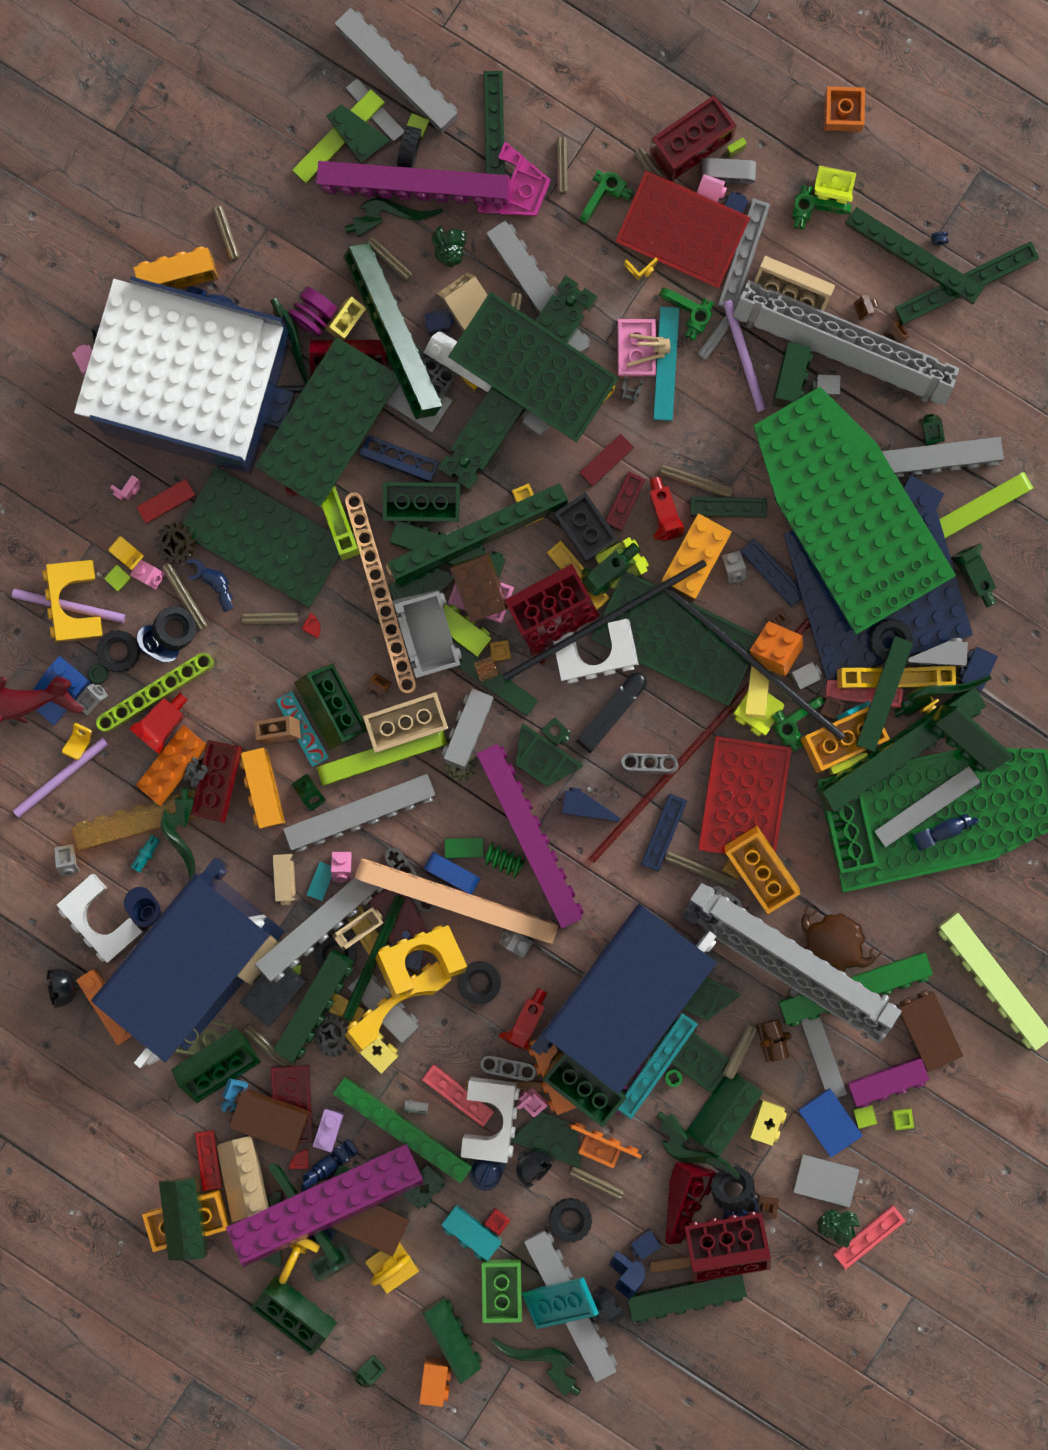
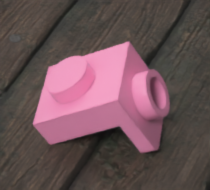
M132 475L122 490L114 485H111L110 488L114 491L113 495L120 500L125 498L129 501L132 495H136L139 492L141 481Z
M143 560L139 561L130 576L155 590L165 575L164 572Z
M332 852V881L344 883L352 880L351 852Z
M533 1087L528 1091L524 1090L521 1092L517 1102L519 1110L523 1107L533 1117L548 1106V1102Z

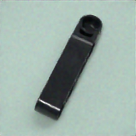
M637 672L630 675L579 736L576 743L591 754L644 690L647 684L646 677Z

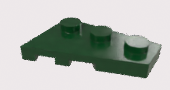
M342 104L326 115L359 163L390 141V139Z

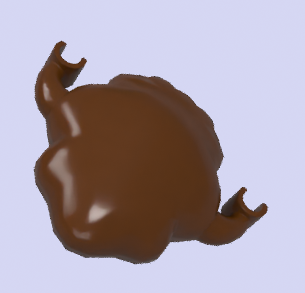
M810 905L805 907L801 920V927L808 941L805 949L810 950L821 960L827 961L832 967L845 973L847 968L868 967L881 956L882 951L879 952L878 956H874L872 951L875 947H872L869 951L870 956L867 958L863 957L861 945L864 943L865 937L862 933V927L851 918L842 913L836 915L829 914L823 918L822 922L811 924L809 919L817 913V909L814 910L813 914H809L807 910Z

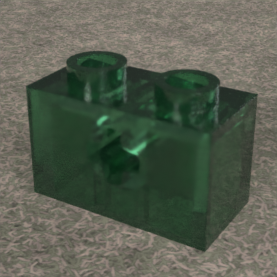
M429 1163L420 1171L423 1185L429 1184V1191H421L422 1186L420 1185L402 1193L418 1210L422 1206L426 1208L432 1201L431 1195L434 1192L439 1193L445 1186L443 1183L445 1177Z
M341 1244L336 1247V1250L343 1258L338 1264H332L326 1254L308 1264L317 1282L327 1280L356 1262L347 1245Z

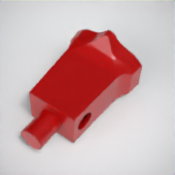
M660 477L650 479L652 487L650 501L658 524V530L653 536L654 540L666 542L682 537L684 535V526L678 517L669 486L663 487Z
M180 692L171 703L163 698L140 722L133 724L129 730L160 755L164 749L165 741L184 718V715L179 710L188 699Z
M537 988L532 999L528 998L513 1028L508 1032L500 1033L498 1037L522 1051H527L530 1037L545 1008L542 1006L547 992Z

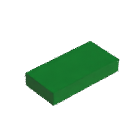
M483 838L445 839V858L484 857Z

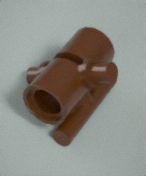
M776 1019L756 1024L761 1041L760 1047L763 1049L766 1062H775L789 1058L786 1042L791 1039V1034L783 1032L780 1020Z

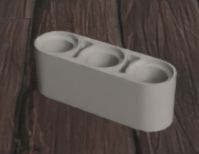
M704 158L701 163V179L705 174L725 181V183H755L756 162L752 160Z
M628 753L623 756L621 761L622 766L628 773L670 775L674 774L679 767L676 758L669 754ZM629 759L636 760L635 766L631 768L626 766V762ZM654 760V767H645L646 761ZM668 760L674 761V766L671 769L664 767L665 762Z
M492 1054L485 1055L481 1060L482 1070L489 1074L523 1081H530L536 1075L535 1066L530 1062ZM492 1059L495 1062V1066L488 1069L484 1066V1061ZM505 1063H512L514 1069L512 1072L507 1073L503 1070V1065ZM526 1066L531 1067L533 1070L532 1075L529 1077L522 1074V1069Z

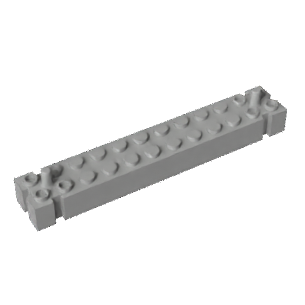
M751 280L747 281L732 316L741 322H746L747 328L751 329L755 326L777 337L787 339L792 343L811 347L810 351L818 352L829 359L842 362L846 366L875 376L881 381L892 383L900 389L911 391L917 396H922L921 400L923 402H927L930 398L932 402L945 406L958 375L959 368L946 362L945 364L939 363L938 359L770 288L769 291L763 289L762 285Z
M701 883L682 915L684 919L693 925L698 924L704 932L710 931L716 936L715 939L858 1031L863 1030L867 1033L866 1036L878 1044L882 1042L902 1012L896 1005L888 1002L889 997L883 994L880 997L877 993L871 992L860 982L849 978L843 971L835 969L827 961L815 956L810 950L799 946L793 939L785 937L777 929L765 924L760 918L754 917L744 908L738 907L727 897L723 896L724 891L722 889H717L715 892L710 886Z

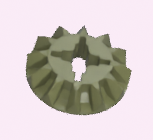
M472 756L466 767L467 771L460 769L455 773L457 767L445 763L446 773L456 781L469 779L474 774L476 767Z

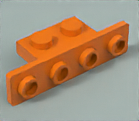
M575 1122L574 1125L570 1123L568 1125L569 1128L585 1134L577 1153L614 1169L621 1151L639 1159L642 1157V1155L637 1153L638 1149L629 1145L627 1148L620 1146V1141L611 1137L610 1140L602 1138L604 1134L593 1130L592 1133L586 1131L585 1125Z

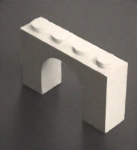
M623 619L608 623L612 650L609 657L601 664L589 665L585 663L578 654L576 642L556 652L561 681H567V684L579 682L578 678L582 677L589 680L597 678V674L604 673V676L615 674V670L623 669V672L634 670V666L639 664L630 621ZM569 632L559 640L553 641L554 645L571 636L574 632Z
M91 874L57 904L60 908L58 912L63 918H68L72 922L71 927L75 932H81L85 937L83 939L90 948L94 947L97 951L96 956L102 962L110 963L145 931L142 927L137 926L131 918H128L114 932L108 935L96 933L91 929L86 917L88 907L107 889L95 874Z
M471 1077L469 1079L467 1100L487 1102L495 1105L503 1116V1127L498 1133L491 1136L465 1134L462 1140L461 1157L507 1163L509 1157L513 1156L514 1146L510 1144L511 1138L515 1137L516 1127L512 1125L513 1119L517 1118L518 1108L514 1107L515 1100H519L520 1089L517 1088V1082Z

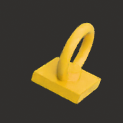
M306 1238L289 1246L293 1250L280 1275V1284L287 1282L300 1253L305 1254L307 1249L317 1253L321 1247L319 1243Z
M400 1242L393 1257L378 1251L365 1260V1263L374 1274L371 1284L374 1286L380 1284L386 1294L419 1272V1269Z

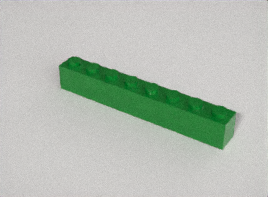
M921 952L849 978L860 982L871 992L886 995L892 993L893 988L900 987V989L910 987L911 982L917 980L918 983L927 981L929 976L933 975L926 953ZM797 995L793 998L789 997L778 1001L784 1023L786 1025L790 1024L791 1027L801 1024V1020L806 1018L809 1020L819 1018V1014L823 1012L831 1014L804 995Z
M347 1076L344 1077L333 1095L403 1144H407L409 1148L459 1183H462L472 1168V1164Z

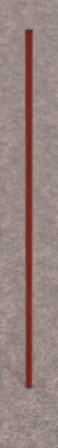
M808 618L794 631L795 633L802 635L810 626ZM749 682L734 697L730 705L724 708L677 760L678 770L748 693ZM678 770L674 774H664L589 857L593 863L599 859Z

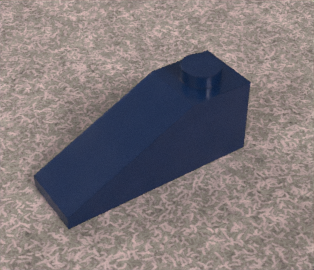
M570 787L569 791L565 790L562 814L620 821V817L587 794L582 793L581 789Z

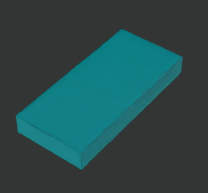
M870 701L836 716L837 720L869 706Z
M319 862L307 896L323 901L332 879L330 865Z

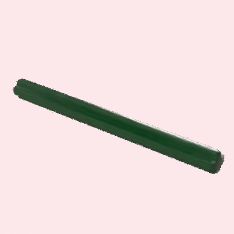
M396 895L344 1011L342 1018L351 1022L377 965L376 955L379 949L385 947L405 901V898L400 895Z

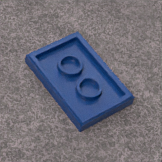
M830 1087L798 1109L831 1158L863 1136Z

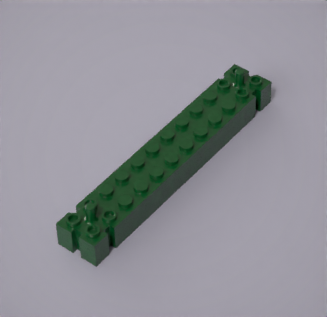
M565 275L557 287L558 296L556 297L552 294L535 322L569 344L585 320L584 311L590 312L598 297L586 288L580 291L578 283ZM491 387L451 447L454 453L451 457L446 455L438 469L451 478L457 475L459 477L457 481L472 491L480 479L477 473L479 470L483 472L486 470L525 411V408Z

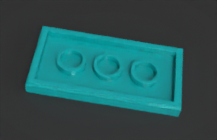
M584 1277L526 1290L522 1293L536 1329L590 1318L599 1314Z

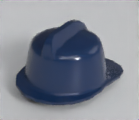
M151 625L143 626L138 631V648L143 655L167 663L174 661L178 657L179 650L171 651L170 649H164L163 646H160L155 641Z
M135 887L126 894L124 908L133 922L139 927L152 926L161 915L159 903L147 888Z
M475 1159L470 1171L472 1184L477 1189L483 1191L495 1188L502 1177L506 1163Z

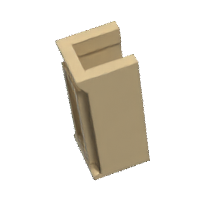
M294 854L273 855L275 901H280V905L292 904V900H296V898H293L296 895L294 861H291Z
M372 907L334 933L332 937L341 950L344 951L383 924V917L377 909L374 910ZM367 918L372 926L348 942L343 933Z
M269 936L237 976L253 986V981L261 974L256 968L255 963L279 942L272 936Z

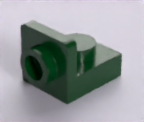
M927 414L924 415V418L919 419L926 445L945 441L942 419L938 415Z
M372 1355L353 1375L356 1377L355 1381L358 1385L367 1388L387 1369Z

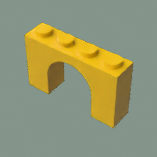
M93 560L46 564L45 570H42L43 581H47L48 589H45V598L50 601V608H47L48 619H52L53 627H50L51 638L55 639V643L101 638L103 635L100 617L72 618L63 612L59 604V594L66 586L75 583L94 582Z
M442 925L437 926L431 930L432 932L427 934L421 932L415 935L414 939H403L393 947L385 946L379 949L375 959L394 1000L412 993L414 985L405 967V958L413 951L424 950L432 953L438 959L446 979L465 972L467 965L449 925L442 927Z

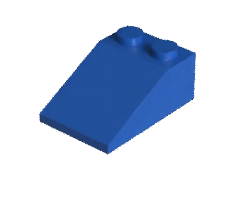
M58 656L33 690L46 689L54 677H63L71 682L72 685L68 687V693L76 700L92 682L67 660ZM49 702L36 711L55 726L68 710Z

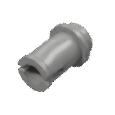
M411 1099L409 1101L405 1100L404 1112H407V1114L418 1113L427 1115L428 1102L411 1101Z

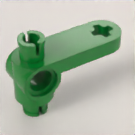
M597 170L592 181L597 182L599 186L579 220L587 224L604 195L613 196L618 200L622 197L629 201L634 190L628 188V183L622 180L618 174L612 172L604 174ZM613 181L617 186L610 188L607 186V183Z
M803 185L801 186L800 194H796L791 218L794 219L793 228L797 229L800 224L799 230H804L805 223L810 221L812 209L849 215L852 205L849 203H839L832 199H819L817 196L812 195V187L809 186L806 191L807 186ZM799 203H806L808 208L801 209Z
M663 287L659 293L663 300L691 314L685 325L688 329L684 336L689 338L690 334H692L690 340L695 341L697 335L702 334L713 314L710 310L714 303L709 301L708 305H706L708 299L703 298L699 305ZM702 314L705 320L699 322L695 319V315Z
M818 695L807 703L816 709L825 701L821 695ZM799 707L787 716H784L782 710L775 712L776 714L771 715L775 722L773 725L774 731L785 746L789 745L793 752L797 751L798 747L801 748L803 744L799 740L801 734L795 722L808 713ZM785 724H788L790 727V731L787 734L782 732V727Z

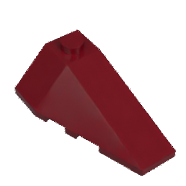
M689 1162L675 1163L669 1181L666 1244L682 1243L685 1237L684 1226H688L692 1222L691 1219L694 1213L702 1208L700 1203L705 1194L708 1196L711 1192V1183L717 1173L716 1171Z

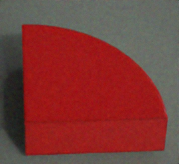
M310 613L301 630L319 639L321 633L320 623Z
M309 1149L296 1153L290 1162L289 1169H309Z

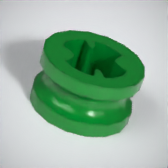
M670 1069L665 1074V1081L669 1086L677 1087L682 1082V1074L676 1069ZM672 1073H677L676 1076L679 1078L675 1083H671V1080L668 1078Z

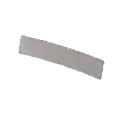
M359 79L354 80L346 87L357 102L368 92ZM383 107L372 117L393 141L404 133V130Z

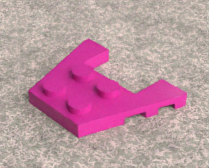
M504 142L498 158L516 166L511 178L510 204L500 208L486 203V206H479L477 212L482 214L537 216L551 180L513 149L511 145Z

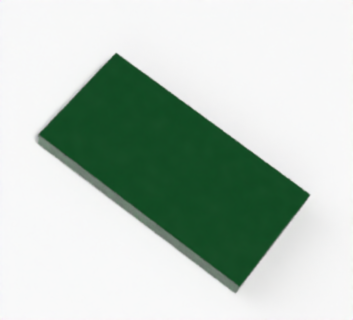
M676 1018L652 1050L655 1051L657 1049V1047L662 1042L666 1034L669 1032L673 1024L676 1022ZM692 1032L671 1064L709 1093H712L724 1077L723 1072L730 1059L696 1033Z

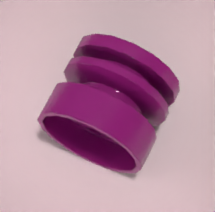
M306 286L299 295L304 305L294 302L293 307L296 310L289 309L288 313L299 327L320 337L322 331L317 326L323 329L327 327L322 318L332 320L339 310L322 294Z

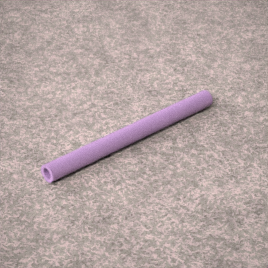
M732 300L723 302L757 412L766 410L737 318L732 317L735 312Z
M13 589L12 598L50 606V601L46 600L44 595ZM59 599L62 610L100 617L101 619L122 624L125 622L126 614Z
M102 737L83 753L79 760L71 762L13 810L14 814L18 818L21 817L109 745Z

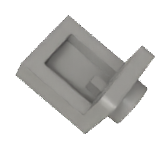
M740 550L721 555L729 584L747 579L746 567Z
M508 929L502 933L499 940L500 945L522 958L525 957L533 941L520 933Z

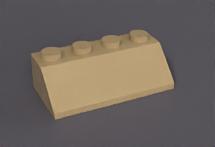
M767 256L764 257L754 280L755 283L762 285L763 289L769 291L770 288L822 311L825 310L835 287L834 284Z
M436 692L363 716L375 753L448 729Z
M247 1136L217 1145L232 1222L241 1221L269 1208L255 1137Z

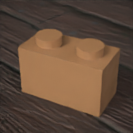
M291 716L255 721L256 741L267 745L301 739L300 720Z

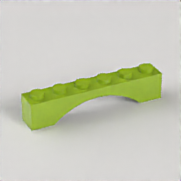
M334 486L323 503L322 508L337 550L343 561L359 555L360 552Z

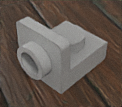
M93 683L86 687L75 701L83 706L85 709L83 712L88 716L101 701L108 697V694L102 686Z
M70 844L55 847V863L61 876H72L75 873H79V867L76 864L75 846Z

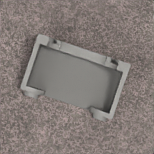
M439 590L392 601L409 661L416 678L460 665L459 659H462L460 649H455L443 609V604H446L443 593H439Z

